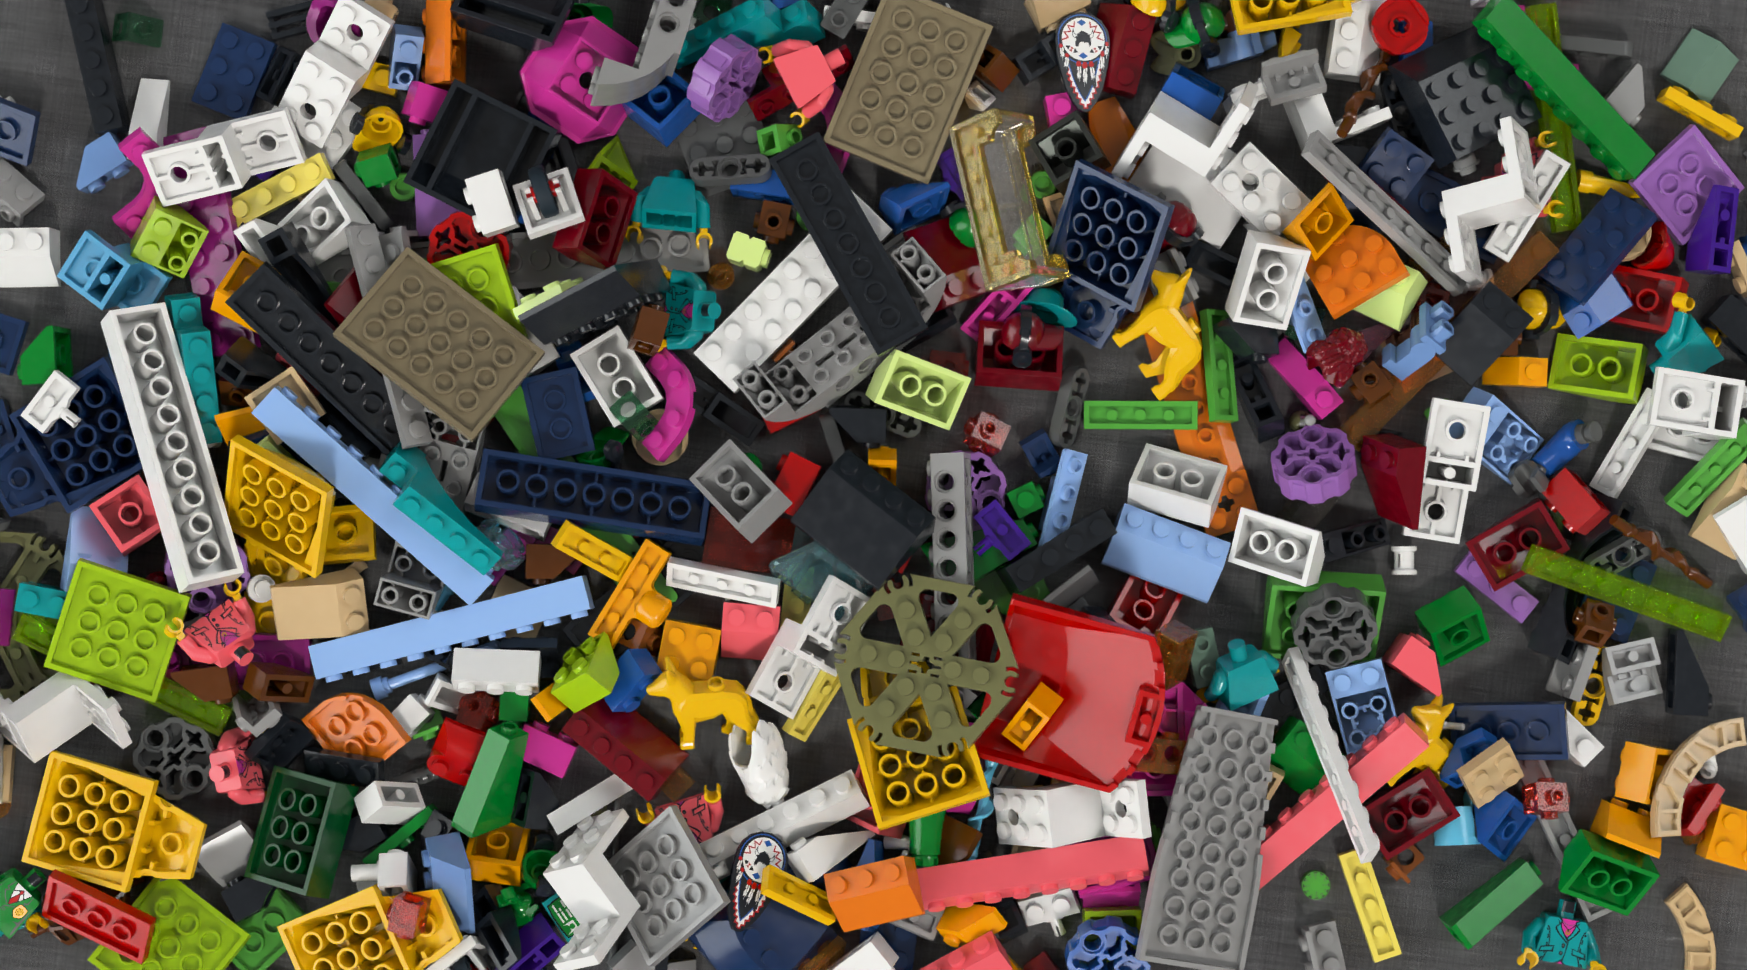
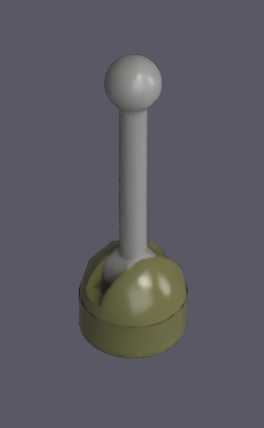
M1295 411L1289 417V427L1295 432L1301 429L1299 427L1314 425L1316 418L1306 411Z

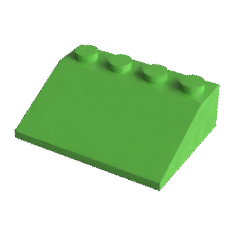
M1321 571L1318 583L1307 587L1268 575L1265 591L1262 650H1265L1277 659H1283L1288 648L1298 647L1294 643L1290 624V617L1297 608V600L1305 592L1317 590L1322 584L1337 583L1346 588L1355 587L1364 593L1366 601L1373 608L1377 622L1378 635L1373 638L1371 643L1372 650L1362 660H1355L1351 663L1375 659L1386 597L1382 575ZM1331 600V601H1329V602H1327V603H1333V602H1335L1336 600Z

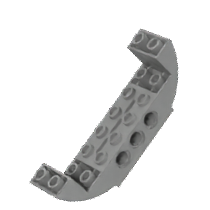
M654 0L633 67L604 58L602 67H595L588 94L593 95L590 105L612 106L627 103L648 93L666 76L672 77L697 0Z
M912 236L890 255L897 266V273L926 323L942 298L947 276ZM849 306L766 373L754 361L735 376L733 381L766 421L786 422L799 419L824 407L828 408L874 372L893 350L878 357ZM916 337L910 339L909 341L903 343L902 345H900V346H898V347H896V348H894V349H898V350L903 349L904 346H906L908 343H910V342H911L912 340H914Z
M424 406L423 411L429 412L428 416L435 425L430 429L433 442L429 445L420 446L419 449L426 454L425 458L443 489L466 516L467 511L465 510L464 501L477 474L483 451L486 427L471 442ZM448 433L458 436L459 440L451 442L441 438L443 434ZM395 541L388 572L380 577L373 605L429 620L437 606L445 584Z

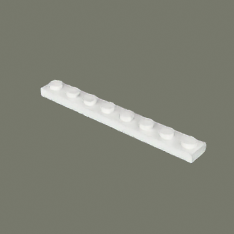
M1299 647L1288 648L1281 663L1360 863L1372 862L1380 849L1379 838L1372 831L1368 810L1365 806H1362L1357 783L1352 781L1348 771L1347 758L1342 755L1338 746L1337 733L1335 730H1332L1328 721L1327 708L1321 704L1317 683L1314 680L1312 681L1309 674L1308 661L1303 658Z

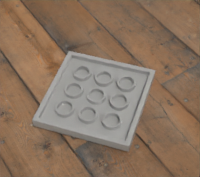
M677 805L669 806L608 860L640 904L627 927L649 967L660 963L731 902Z

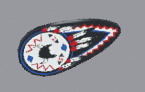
M1079 12L1070 14L1060 22L1055 32L1054 43L1065 90L1078 111L1087 113L1096 104L1103 90L1109 62L1110 38L1107 28L1100 19L1092 14Z
M763 831L751 833L741 841L736 850L727 895L731 901L727 905L729 924L731 929L736 932H741L752 925L771 901V898L760 893L763 868L770 864L786 872L788 864L786 848L782 841L772 833Z

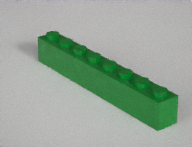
M1490 0L1471 22L1478 29V34L1497 49L1496 52L1499 57L1508 61L1514 67L1516 75L1528 82L1534 89L1535 95L1545 101L1553 109V114L1571 128L1573 136L1586 144L1590 149L1591 155L1601 160L1613 178L1619 181L1636 179L1655 156L1653 150L1513 0Z

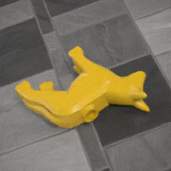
M1188 268L1181 275L1154 269L1151 280L1158 290L1156 296L1144 305L1140 315L1132 324L1124 329L1118 328L1112 335L1113 340L1120 348L1145 333H1148L1159 343L1166 346L1157 360L1149 364L1141 363L1138 365L1146 378L1164 374V380L1151 388L1159 401L1164 399L1170 392H1173L1183 377L1201 359L1203 343L1198 334L1201 328L1193 317L1188 319L1180 309L1192 268Z
M666 656V670L647 686L646 692L651 696L670 699L673 713L681 726L679 729L680 749L689 750L695 748L696 723L713 719L721 714L726 719V723L721 727L722 733L729 735L732 732L733 725H736L746 731V744L752 745V732L756 731L759 716L753 707L751 696L745 693V687L737 680L723 679L719 676L711 677L706 681L692 682L677 671L670 658Z
M1442 693L1439 697L1435 696L1430 704L1412 707V717L1415 720V724L1428 736L1429 747L1387 782L1391 787L1400 777L1414 767L1416 768L1412 775L1429 767L1443 789L1449 785L1440 779L1439 774L1454 745L1445 737L1440 739L1445 719L1454 708V703L1442 707Z

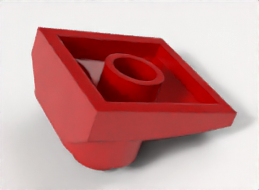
M445 717L426 762L429 771L436 776L466 787L487 733Z

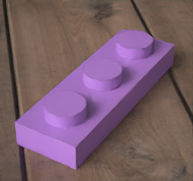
M1470 550L1453 570L1518 623L1522 624L1539 603L1536 598L1514 581L1494 592Z

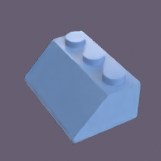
M460 832L425 838L426 850L421 851L424 868L428 867V871L423 872L425 888L429 890L442 888L459 929L469 934L475 933L471 868Z

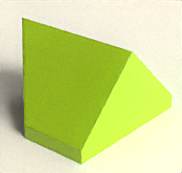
M618 135L596 155L588 168L604 169L632 190L639 182L635 179Z

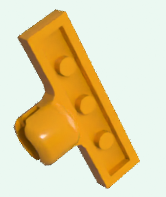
M646 538L588 632V635L594 638L605 632L609 636L612 649H614L633 618L638 619L650 628L659 627L669 615L672 602L655 590L654 583L672 553L650 538Z

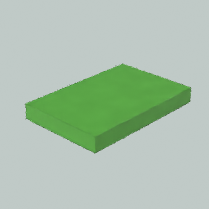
M278 887L275 890L268 908L245 921L236 923L251 935V938L232 960L239 970H266L287 950L277 926L306 913L284 889Z

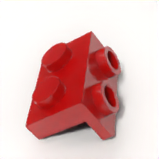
M1695 777L1691 783H1688L1683 795L1684 802L1681 814L1682 836H1696L1705 829L1707 825L1706 819L1711 812L1720 806L1722 802L1721 796L1725 792V789L1718 783L1702 784Z

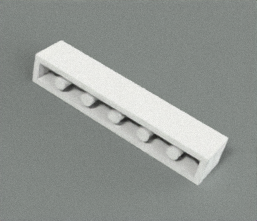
M852 769L699 845L717 878L721 880L731 874L736 850L741 841L751 833L760 831L772 833L787 848L796 840L802 837L807 838L870 807V804L859 780Z

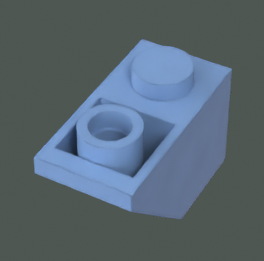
M401 24L393 25L389 49L388 88L408 90L411 81L419 80L424 35L421 27Z
M107 132L85 146L76 184L79 191L87 194L97 193L105 188L107 181L113 177L115 179L121 178L130 171L129 167L134 165V163L127 159L119 150L118 144L121 141L117 135Z

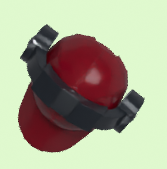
M1162 192L1157 195V197L1163 200L1166 199ZM1168 201L1175 205L1159 253L1177 246H1189L1191 248L1203 236L1204 231L1200 227L1196 229L1197 219L1195 214L1184 203Z
M1021 304L1020 310L1010 315L1002 325L1001 339L1007 347L1014 350L1012 363L1018 368H1027L1031 365L1032 351L1054 350L1060 345L1063 337V329L1056 325L1044 323L1037 314L1032 312V305Z

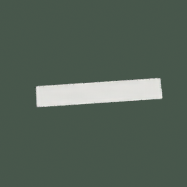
M613 774L546 816L557 835L633 788Z

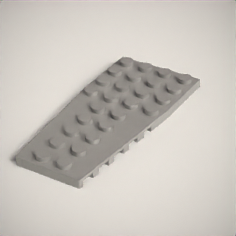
M1196 706L1150 875L1135 953L1136 959L1199 970H1244L1260 888L1263 855L1260 854L1261 840H1265L1266 827H1263L1265 811L1269 809L1270 800L1266 799L1268 782H1272L1273 772L1269 770L1271 753L1275 754L1276 743H1273L1274 727L1278 725V720L1209 706Z

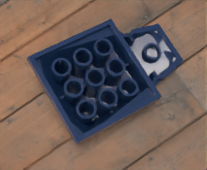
M1084 159L1075 161L1044 265L1059 272L1063 277L1064 284L1059 292L1064 298V309L1071 312L1077 319L1076 326L1071 328L1064 327V330L1102 349L1115 333L1128 310L1132 312L1140 311L1164 237L1171 222L1175 205Z
M108 357L99 359L69 378L81 388L72 399L68 408L81 418V421L78 422L75 428H72L71 425L60 418L47 433L40 432L20 416L28 404L9 415L17 429V436L10 443H6L0 448V501L10 517L39 509L57 501L62 503L67 513H72L143 470L114 367Z
M846 857L825 874L854 866ZM787 864L786 872L796 877L790 865ZM824 875L809 883L826 891ZM727 885V886L724 888V890H725L726 894L728 895V885ZM771 899L760 917L745 930L736 932L731 929L726 905L692 934L689 940L715 970H803L838 936L831 929L830 925L827 926Z

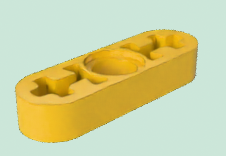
M1603 646L1602 648H1599V652L1597 655H1600L1602 649L1606 647ZM1595 660L1592 669H1597L1598 661ZM1602 662L1599 664L1598 671H1602ZM1592 672L1589 679L1593 677L1598 679L1600 687L1593 694L1588 693L1586 688L1583 695L1585 697L1596 699L1595 703L1590 701L1588 703L1587 710L1591 711L1590 717L1585 716L1584 720H1582L1583 716L1579 714V709H1585L1586 700H1581L1580 702L1573 700L1570 713L1583 726H1590L1596 723L1606 694L1603 676Z

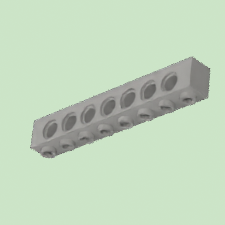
M931 453L930 460L927 461V475L931 477V489H928L927 499L929 506H932V515L936 517L934 533L932 534L933 546L929 548V559L933 563V574H931L930 578L974 586L971 453ZM950 474L954 479V484L951 489L947 490L943 485V480ZM948 503H951L954 506L955 512L948 519L944 514V508ZM951 531L955 535V543L953 546L948 547L945 543V536ZM950 560L956 564V571L952 576L946 572V564ZM974 590L970 594V598H972V595L975 592ZM934 591V603L931 604L930 610L931 618L935 620V631L958 606V598L954 604H950L946 598L947 593ZM976 632L958 651V657L976 660ZM936 657V660L942 661V659H943V658H938V657ZM932 664V669H941V667L934 666V664Z

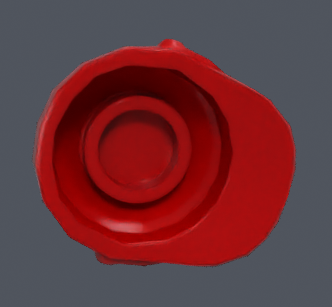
M1662 221L1655 222L1651 226V239L1644 254L1630 260L1635 268L1658 272L1666 269L1673 262L1675 256L1674 245L1667 232V226Z

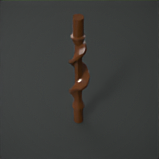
M1383 50L1380 51L1377 64L1367 68L1360 75L1359 83L1362 91L1355 92L1347 101L1344 108L1343 121L1336 131L1339 137L1346 138L1352 126L1356 124L1358 119L1357 113L1366 98L1369 100L1375 99L1376 95L1371 92V89L1381 71L1389 70V63L1392 60V55Z
M1616 514L1610 517L1609 523L1623 532L1624 536L1641 542L1651 550L1650 559L1652 561L1665 558L1681 569L1689 580L1695 581L1705 589L1712 586L1713 580L1700 572L1698 568L1689 566L1679 550L1672 547L1662 548L1655 532L1636 528L1634 523H1628Z

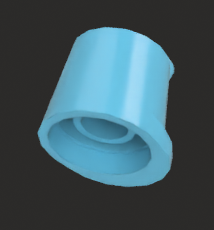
M1467 792L1463 795L1464 806H1455L1461 816L1434 832V846L1481 844L1478 842L1474 824V804Z

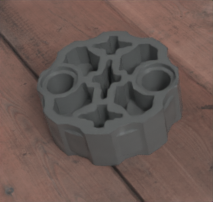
M1337 583L1322 584L1317 590L1305 592L1297 600V608L1290 617L1291 630L1295 645L1299 647L1303 658L1313 665H1326L1331 669L1345 668L1355 660H1362L1372 650L1371 643L1373 638L1378 635L1377 622L1373 608L1369 606L1365 594L1355 587H1342ZM1331 600H1336V601L1333 602V603H1327V602H1329V601H1331Z
M189 715L168 717L166 720L151 724L141 733L138 747L133 751V766L138 769L140 775L155 779L156 773L160 772L161 776L156 793L164 796L167 800H181L194 793H199L207 789L214 782L209 776L211 769L209 755L217 749L216 732L206 722L201 723L192 719ZM155 730H159L163 734L162 744L154 741L153 734ZM200 732L202 734L200 737L201 742L197 743L194 739L197 737L196 733ZM185 750L179 758L180 762L171 765L177 757L176 753ZM195 751H206V754L197 753L193 758L191 757ZM163 757L165 758L161 763L151 764L152 760L160 761ZM176 770H180L175 776L173 775ZM195 770L203 775L201 785L193 780L192 775Z

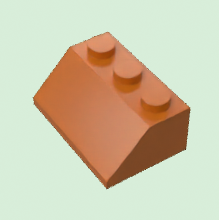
M426 0V9L422 11V21L424 26H426V37H424L423 44L425 65L421 69L422 80L425 84L443 90H449L454 79L466 84L467 29L458 26L450 11L455 0Z
M903 855L823 874L828 902L843 932L925 914L914 857Z

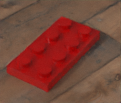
M56 869L48 877L41 916L141 965L148 958L157 918Z

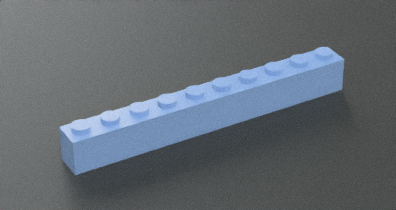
M279 385L274 387L251 413L471 606L494 581L495 576L492 575L494 570L491 568L485 575H482L392 504L401 488L395 483L391 485L384 479L385 476L379 472L380 468L375 464L369 466L362 459L364 455L358 448L352 444L349 447L340 440L342 435L334 427L328 425L326 428L318 421L320 415L308 405L305 408L296 401L298 396L290 388L284 386L282 389Z
M587 575L474 603L471 606L466 605L432 614L429 620L420 617L308 646L316 679L325 678L326 683L343 679L342 673L352 671L353 676L370 672L369 666L380 664L381 669L398 665L396 659L407 657L408 662L425 658L423 652L434 650L435 655L452 651L451 645L461 643L462 648L479 644L478 638L489 636L490 641L507 637L505 631L516 629L517 634L534 630L533 624L543 622L544 627L561 623L560 617L571 614L572 620L588 616L587 610L595 607Z

